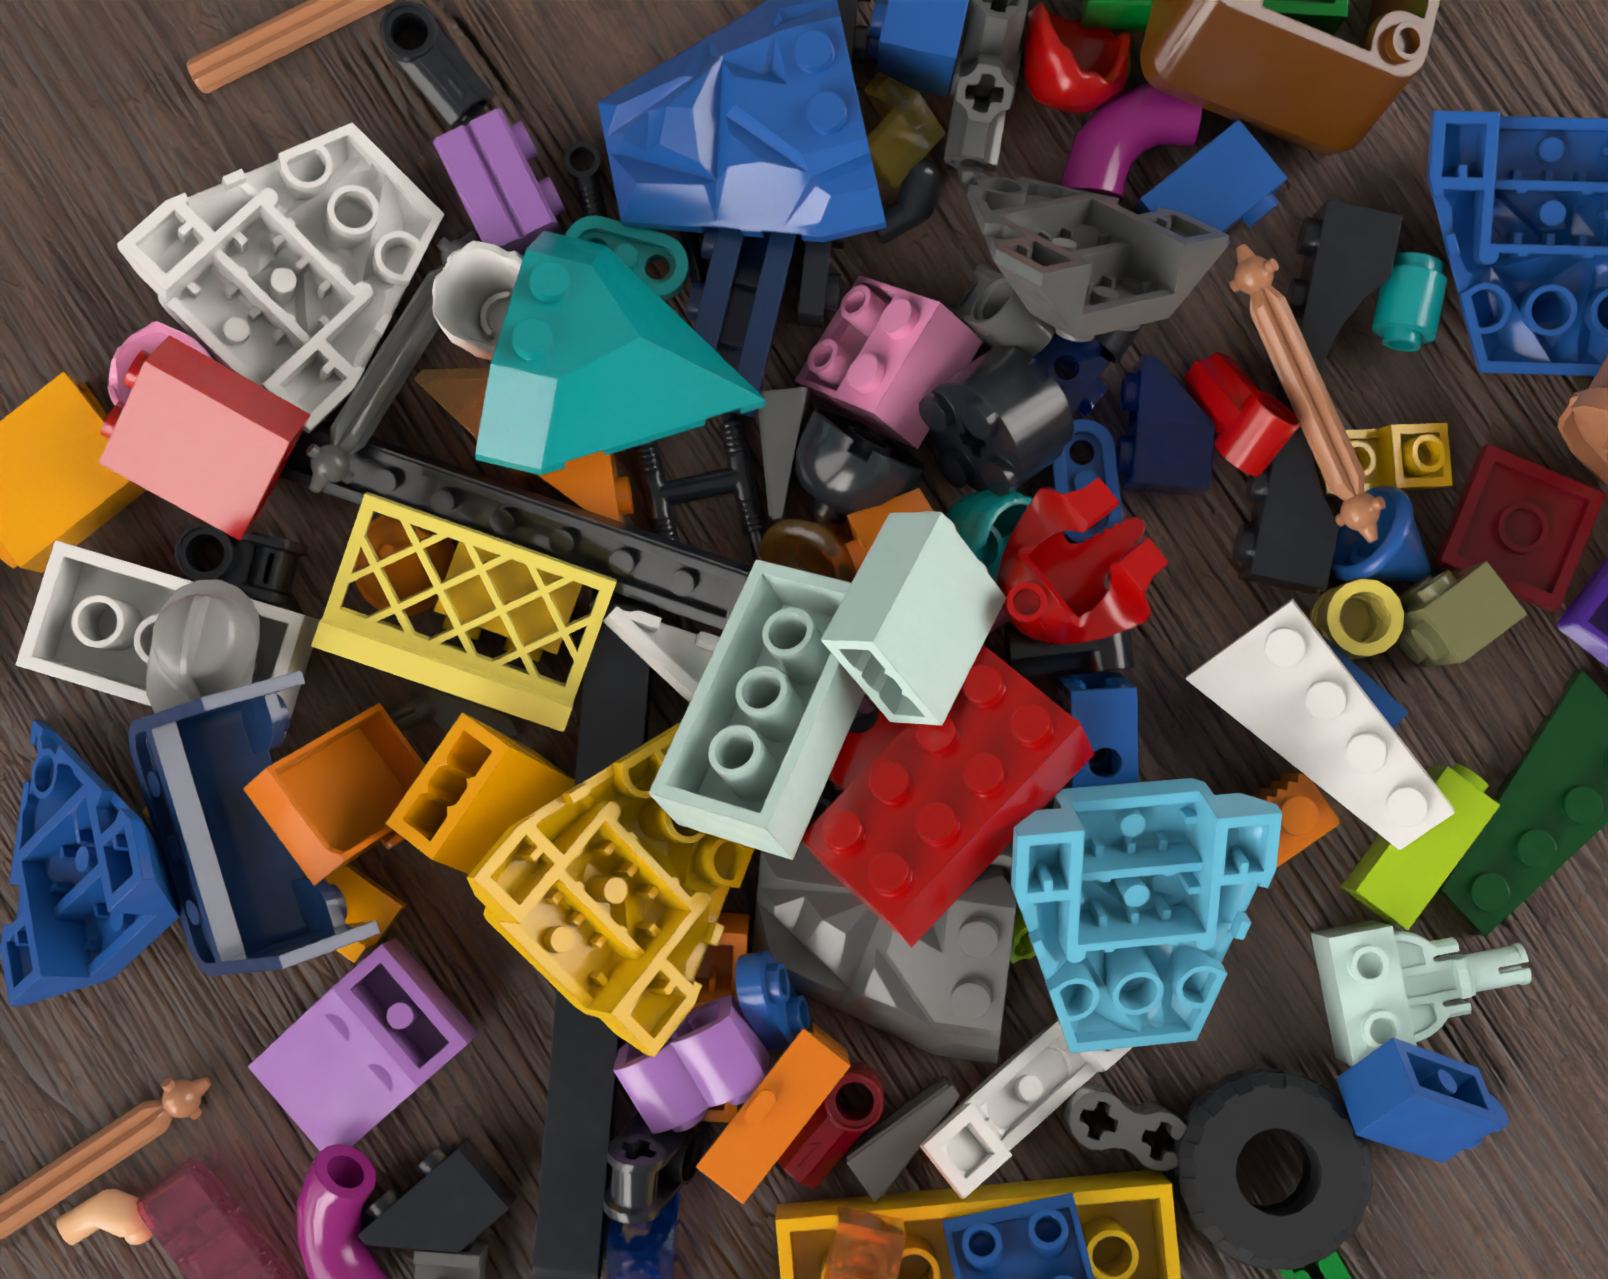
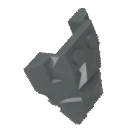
M802 841L793 860L761 850L752 953L770 951L777 963H784L788 972L789 982L794 990L887 1032L928 1053L997 1064L1017 901L1011 887L1013 841L912 948L821 865Z

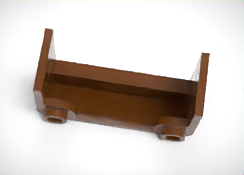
M1153 0L1140 53L1141 69L1148 83L1160 92L1234 121L1240 120L1242 124L1316 153L1333 155L1356 147L1422 67L1427 57L1440 0H1373L1362 47L1263 7V0Z

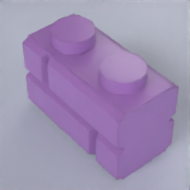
M494 109L471 120L466 126L461 125L435 138L433 144L482 242L495 244L507 252L515 250L523 255L525 250L543 231L562 234L555 216L566 210L550 177L548 176L537 181L528 163V160L538 156V153L522 121L510 126L502 109Z

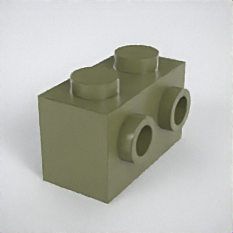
M1487 561L1455 571L1448 569L1434 578L1431 575L1424 577L1399 596L1404 604L1402 607L1404 611L1403 630L1396 642L1413 662L1419 664L1422 661L1427 668L1462 663L1528 614Z

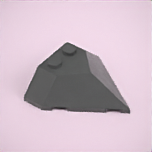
M959 163L958 177L995 264L1028 311L1035 317L1056 328L1055 332L1067 340L1087 342L1093 340L1095 335L1116 330L1134 331L1139 329L1142 324L1170 318L1228 245L1230 235L1182 212L1158 207L1154 212L1137 215L1119 206V198L1022 176L1017 181L1005 177L987 176L983 174L984 168Z

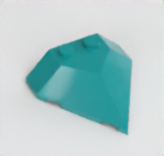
M543 231L525 250L493 354L475 457L478 461L544 475L565 468V462L589 454L603 451L606 456L704 426L706 419L737 409H740L741 414L766 407L767 400L606 245Z

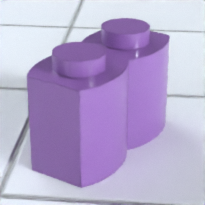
M731 994L712 1000L689 1012L655 1057L648 1056L630 1043H626L618 1050L613 1071L652 1134L673 1129L674 1132H682L699 1123L706 1115L709 1107L730 1102L731 1105L745 1103L768 1074L771 1058L744 1016L735 997Z

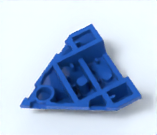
M33 719L30 744L36 745L38 756L32 767L31 782H24L9 882V884L19 886L20 896L17 917L12 924H3L0 945L9 1006H24L113 979L179 918L178 908L160 848L145 823L45 721Z

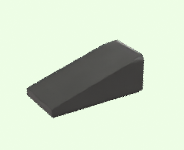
M807 387L760 391V394L767 400L766 407L759 408L768 514L770 519L777 525L787 524L797 474L795 471L796 447L801 430L808 419L811 394Z

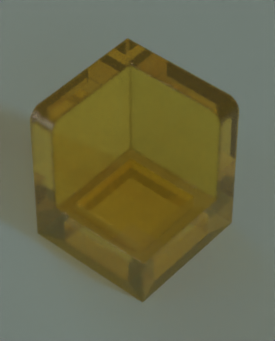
M879 72L863 90L883 119L867 137L876 178L896 189L908 176L915 164L920 162L945 135V131L919 92Z

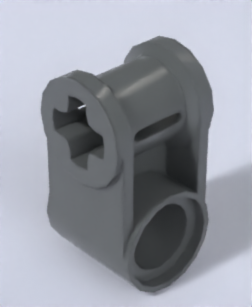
M978 264L973 271L976 279L955 308H947L982 341L980 347L987 349L988 347L1009 346L1022 350L1029 356L1034 357L1050 342L1056 328L1028 311L1003 274L984 264Z

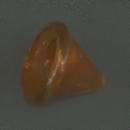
M786 519L777 522L766 531L761 540L759 560L852 583L854 572L844 546L845 543L854 540L849 522H845L844 525H838L833 522H809L802 519Z

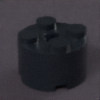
M1009 346L994 347L936 386L929 395L919 402L920 416L929 427L932 440L941 455L938 459L939 470L952 486L962 488L968 485L978 492L991 490L998 496L1009 495L1057 460L1065 452L1063 451L1064 445L1072 440L1074 432L1073 417L1063 391L1051 375L1042 381L1028 367L1036 360L1024 351Z

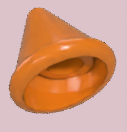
M384 514L371 521L366 534L379 559L412 544L401 521ZM414 525L421 540L435 534V532ZM449 537L425 547L441 581L445 580L455 553L452 538ZM362 549L354 571L369 564ZM416 552L383 567L400 601L433 586ZM374 572L354 581L363 598L374 608L382 610L390 606ZM435 594L405 608L407 616L416 615L432 608L437 603L438 595Z

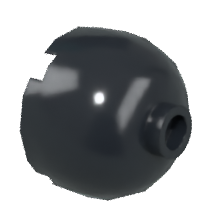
M817 407L801 430L795 453V471L801 486L815 498L810 506L814 512L835 524L844 525L847 515L882 505L896 496L916 489L920 481L919 477L925 466L913 454L885 437L883 442L863 431L867 426L852 418L824 407Z

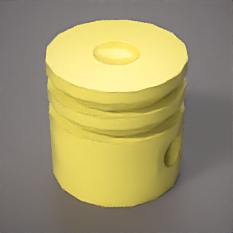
M1359 579L1330 588L1318 597L1310 611V622L1344 655L1353 660L1385 652L1395 644L1403 630L1404 611L1400 599L1390 587L1377 580Z

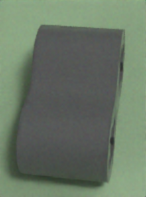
M1094 1082L1084 1083L1063 1102L1062 1115L1064 1122L1083 1146L1101 1151L1110 1148L1125 1149L1134 1154L1144 1166L1152 1170L1167 1171L1178 1166V1158L1173 1151L1175 1139H1182L1187 1127L1177 1115L1164 1105L1153 1102L1138 1105L1127 1104L1118 1099L1109 1088ZM1098 1101H1100V1106L1107 1112L1109 1117L1106 1122L1095 1121L1091 1130H1089V1126L1080 1114L1083 1109L1094 1110L1097 1107ZM1161 1122V1126L1169 1133V1138L1167 1142L1156 1141L1151 1150V1146L1142 1136L1145 1130L1156 1131Z

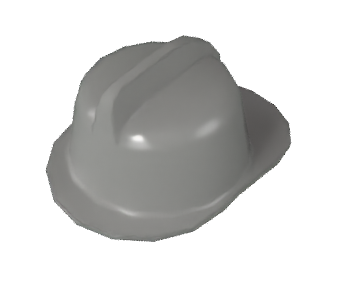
M197 580L179 588L164 602L153 628L146 672L147 697L154 713L202 697L252 684L260 641V618L253 601L237 586L221 580Z

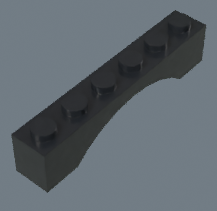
M1328 199L1313 217H1305L1296 246V253L1305 255L1300 279L1292 278L1287 290L1286 300L1319 373L1321 372L1325 356L1342 325L1368 295L1391 277L1403 215ZM1272 364L1271 376L1278 377L1276 370ZM1279 379L1275 398L1294 413ZM1300 426L1259 477L1251 475L1248 477L1245 497L1248 500H1253L1254 503L1249 525L1241 524L1238 529L1233 548V561L1241 562L1238 579L1312 595L1327 589L1339 525L1324 498L1314 464V456Z

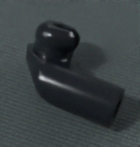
M910 154L899 164L898 172L901 174V186L898 201L883 208L887 228L874 231L882 244H886L927 221L934 211L941 177L935 162L928 160L923 154Z

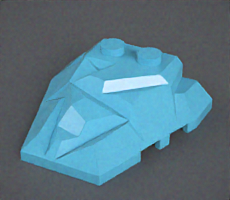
M1193 778L1062 789L1055 795L1053 809L1035 810L1014 827L1011 887L1024 918L1031 944L1045 978V984L1070 1053L1197 1040L1228 974L1221 964L1233 938L1244 940L1252 923L1245 912L1257 886L1268 888L1276 872L1282 811L1277 804L1242 793L1214 795L1205 782Z

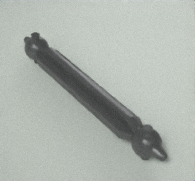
M470 231L461 239L449 241L443 237L438 242L437 248L442 251V265L427 273L330 428L329 444L318 447L313 443L308 447L306 454L311 457V469L313 472L309 487L311 491L319 493L330 483H337L342 480L349 484L353 480L355 474L350 471L349 456L365 447L440 327L432 310V288L435 276L443 270L447 263V257L453 251L463 248L472 241L479 240V235L476 231Z

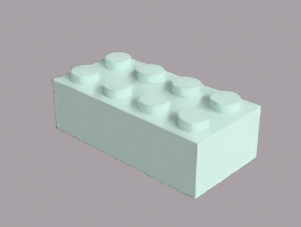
M761 560L755 561L649 791L650 796L678 825L793 860L865 694L863 689L821 641L851 585L850 582Z

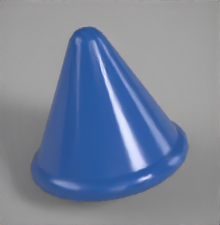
M1392 486L1374 487L1364 491L1375 498L1378 496L1383 497L1386 503V507L1380 510V517L1377 521L1378 539L1369 543L1358 531L1346 525L1339 526L1330 573L1337 579L1348 582L1369 579L1417 583L1430 575L1431 567L1414 519L1412 502L1407 494L1399 488Z

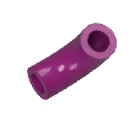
M1142 84L1104 103L1076 134L1063 172L1061 185L1119 198L1118 203L1123 201L1125 181L1130 166L1141 153L1155 146H1194L1199 130L1202 108L1160 92L1150 84Z
M335 1144L327 1146L320 1151L310 1165L297 1200V1241L309 1279H388L378 1266L368 1246L358 1236L363 1230L362 1207L373 1191L376 1175L370 1160L361 1151L351 1146Z

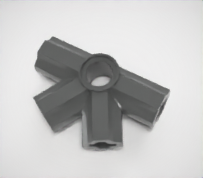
M970 0L964 40L960 39L953 71L950 97H954L943 159V163L951 165L957 170L959 169V163L982 167L984 168L983 172L996 171L1006 111L1012 106L1022 53V49H1019L1028 0Z

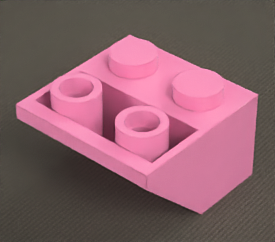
M859 275L851 289L843 297L839 309L820 340L810 351L808 359L796 377L795 382L801 387H807L809 392L877 433L918 449L930 430L920 416L919 402L929 395L936 386L970 364L982 341L941 302Z

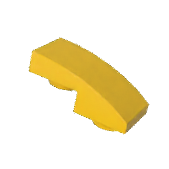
M1447 423L1397 424L1379 429L1345 430L1365 473L1364 491L1380 486L1397 487L1402 491L1453 486ZM1314 457V464L1324 497L1336 496L1329 490Z

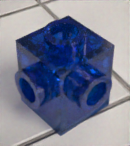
M1055 332L1046 347L1032 357L1036 361L1028 366L1042 381L1050 375L1053 377L1063 391L1072 415L1078 410L1087 417L1109 387L1099 377L1110 362L1100 355L1103 348L1095 339L1087 342H1076L1062 338ZM1059 361L1073 371L1076 377L1071 380L1060 379L1055 374L1054 363Z

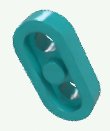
M587 216L572 224L565 234L568 237L606 245L663 301L679 294L688 281L690 268L686 251L678 240L665 233L646 228L624 227L621 221L603 216ZM656 260L664 261L670 266L669 273L659 280L652 279L646 274L649 264Z

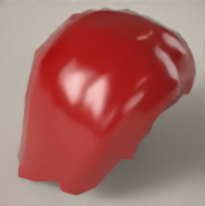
M1039 3L1028 11L1023 50V76L1033 98L1048 108L1077 115L1090 113L1104 103L1116 98L1123 91L1131 73V40L1129 34L1122 33L1116 36L1107 28H1080L1081 21L1077 19L1075 21L1066 20L1061 15L1048 12L1045 5Z

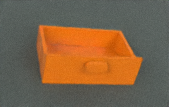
M378 703L266 767L243 790L315 886L382 842L386 849L389 850L405 840V838L385 823L419 776L425 764L382 705Z
M813 1022L810 1025L809 1031L803 1028L701 1158L696 1168L740 1203L744 1204L850 1068L848 1050Z

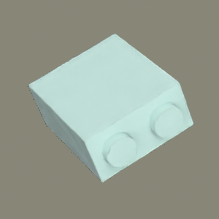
M942 512L889 513L821 641L890 722L942 726L1007 597L988 574L986 566L976 558L957 533L952 521Z

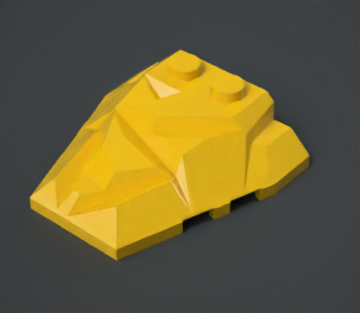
M680 723L623 756L584 782L569 789L540 809L512 824L467 876L474 895L486 906L483 913L486 920L573 1006L586 1015L599 1017L616 1035L644 1054L653 1057L657 1055L696 1003L702 984L694 981L707 946H718L725 927L717 923L730 887L740 888L755 849L678 825L650 796L651 786Z

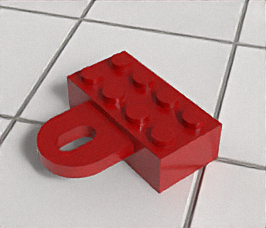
M985 645L980 649L942 726L890 722L866 693L864 694V698L879 710L878 719L875 725L865 732L853 733L848 731L829 775V779L843 793L805 831L801 840L821 865L911 948L1013 841L1014 827L1035 810H1042L1095 754L1080 722Z

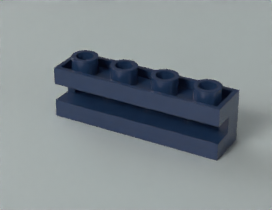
M707 227L701 250V258L711 261L705 283L696 280L693 282L686 318L696 320L694 331L760 393L799 234L764 232V238L743 236L741 230ZM740 409L730 411L755 418L756 410L741 414Z

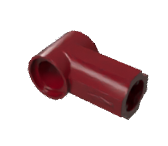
M850 1063V1068L777 1160L789 1175L800 1184H804L812 1190H815L864 1130L873 1126L882 1114L885 1092L884 1083L876 1069L866 1063ZM847 1083H862L869 1088L874 1099L865 1109L858 1111L850 1110L839 1101L837 1094L839 1089Z

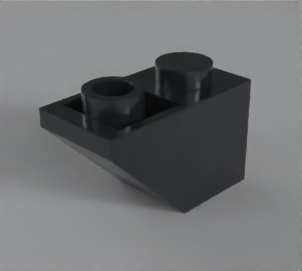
M469 1138L454 1150L444 1142L415 1167L422 1178L404 1193L396 1184L393 1185L365 1210L373 1220L366 1225L358 1236L365 1245L459 1253L509 1210L517 1196Z

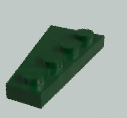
M1583 670L1573 671L1562 689L1565 692L1551 714L1543 718L1531 737L1534 740L1517 767L1509 771L1497 791L1500 793L1495 802L1500 805L1437 891L1477 935L1486 937L1608 823V696Z

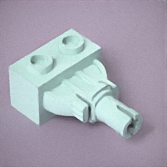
M1373 920L1311 932L1335 1058L1351 1067L1391 1038L1416 1045V1042L1422 1041L1437 1032L1448 1018L1471 1014L1470 1002L1461 999L1471 998L1476 995V992L1517 984L1526 985L1531 982L1530 968H1522L1520 965H1515L1529 962L1526 950L1520 943L1465 955H1451L1448 953L1460 951L1459 945L1453 937L1428 941L1414 933L1394 931L1393 926ZM1460 998L1459 1000L1444 1002V1001H1447V1000H1452V999Z

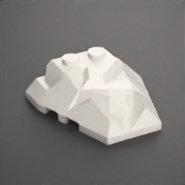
M350 123L280 152L278 160L244 174L243 170L240 169L222 177V183L190 197H187L186 193H182L166 200L119 241L117 245L136 273L158 294L159 302L166 312L220 364L311 414L303 429L310 433L357 386L406 287H408L437 231L444 213L353 123Z

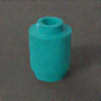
M1403 252L1395 255L1391 277L1379 289L1371 328L1376 335L1383 338L1382 344L1397 351L1414 352L1420 350L1421 344L1430 343L1436 339L1447 285V278L1442 274L1444 264L1440 259L1416 252Z

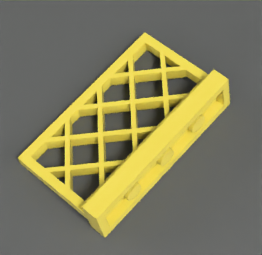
M366 492L325 612L319 621L311 646L564 732L617 579ZM374 511L400 520L412 544L379 559L366 535ZM414 525L435 532V534L421 540ZM447 537L463 542L475 566L441 581L425 547ZM477 547L498 555L483 561ZM362 549L369 564L354 571ZM416 552L433 586L400 601L383 567ZM510 559L526 564L537 588L504 603L488 570ZM539 569L560 577L545 583ZM372 572L375 573L390 603V606L371 615L342 607L349 584ZM479 574L495 607L462 622L446 589ZM572 581L599 590L591 613L568 624H565L550 593ZM437 594L453 627L432 637L415 632L404 609ZM542 596L557 629L524 644L508 611ZM395 613L401 627L382 619ZM500 616L516 648L495 658L477 653L467 631ZM586 626L577 648L570 633ZM458 635L464 648L444 641ZM562 637L574 660L566 683L540 675L529 652ZM521 657L527 670L508 664V662Z

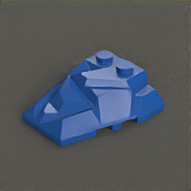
M767 0L598 102L620 219L624 227L704 233L706 227L741 230L743 236L764 238V232L801 234L803 241L828 242L887 228L838 0Z
M1432 111L1427 180L1439 219L1446 253L1450 261L1477 371L1480 373L1596 376L1608 356V118L1500 116V112Z

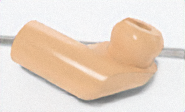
M115 1188L99 1192L56 1220L59 1233L69 1245H75L99 1229L118 1237H124L129 1244L139 1245L147 1242L154 1235L158 1224L155 1215L150 1213L148 1203L139 1197Z

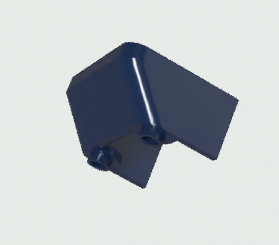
M302 670L202 697L134 720L129 727L128 741L131 756L187 942L198 967L208 976L282 970L380 934L376 920L345 924L347 906L340 889L334 884H329L325 879L315 886L311 883L243 790L266 767L273 764L269 751L282 745L285 732L288 731L290 726V716L286 703L276 693L305 684Z

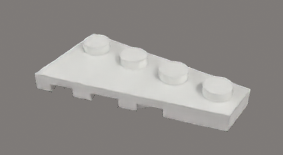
M1293 598L1186 676L1185 679L1398 850L1403 849L1455 813L1454 807Z

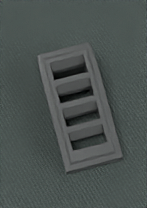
M942 1075L864 1132L845 1153L847 1165L874 1202L885 1194L921 1148L920 1145L939 1125L960 1095L948 1076L944 1077Z

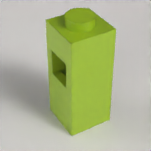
M1457 763L1452 769L1449 766H1429L1426 770L1454 807L1455 813L1401 850H1398L1379 834L1341 885L1343 890L1391 926L1405 930L1410 929L1500 806L1484 793L1489 785L1476 773Z

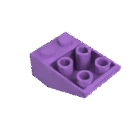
M394 938L381 944L335 984L257 1057L248 1068L319 1151L335 1144L352 1147L475 1039L479 1033L398 939Z

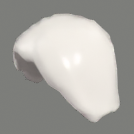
M472 241L463 248L453 251L447 257V263L443 270L435 276L432 288V310L437 323L452 343L476 357L492 361L523 260V256L515 250L507 252L495 244Z

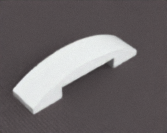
M1057 1018L977 1086L930 1133L920 1147L957 1195L965 1199L1012 1156L1009 1151L1094 1074L1107 1071L1132 1047L1070 1053Z

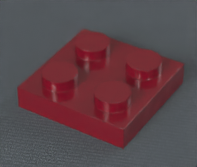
M1490 444L1480 448L1434 563L1455 571L1487 561L1515 598L1549 612L1559 611L1607 493Z

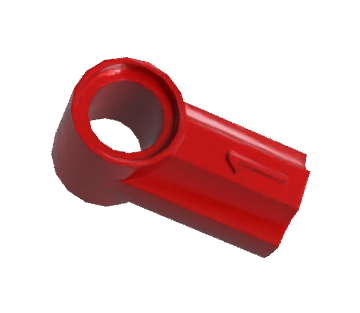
M1215 352L1204 360H1197L1184 376L1187 384L1184 394L1219 434L1214 440V445L1219 453L1236 468L1251 476L1259 477L1301 426L1300 420L1285 404L1272 395L1259 390L1228 355Z

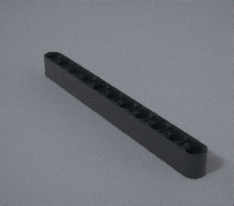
M594 588L591 596L590 613L599 591ZM613 592L604 619L616 606L624 611L632 612L639 610L657 617L659 607ZM603 621L584 671L574 786L584 782L623 756L642 746L648 739L653 668ZM558 990L556 991L532 1279H601L607 1218L603 1208V1196L609 1188L611 1165L607 1160V1147L614 1137L618 1077L613 1069L618 1050L621 1048L622 1038L616 1035L599 1017L586 1015L577 1009Z

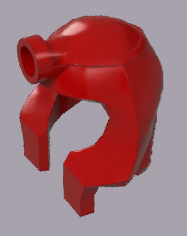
M1099 477L1086 487L1066 494H1062L1049 486L1040 488L1015 526L1006 545L996 580L997 586L1007 597L1002 605V610L1016 629L1033 640L1050 645L1090 642L1110 637L1147 621L1152 613L1145 594L1152 578L1166 567L1169 561L1148 537L1135 545V542L1141 539L1145 531V524L1142 519L1138 517L1124 519L1121 524L1115 523L1112 528H1105L1103 533H1096L1092 538L1085 539L1083 543H1069L1064 537V531L1084 533L1120 505L1117 498ZM1110 573V588L1106 590L1104 584L1107 575Z

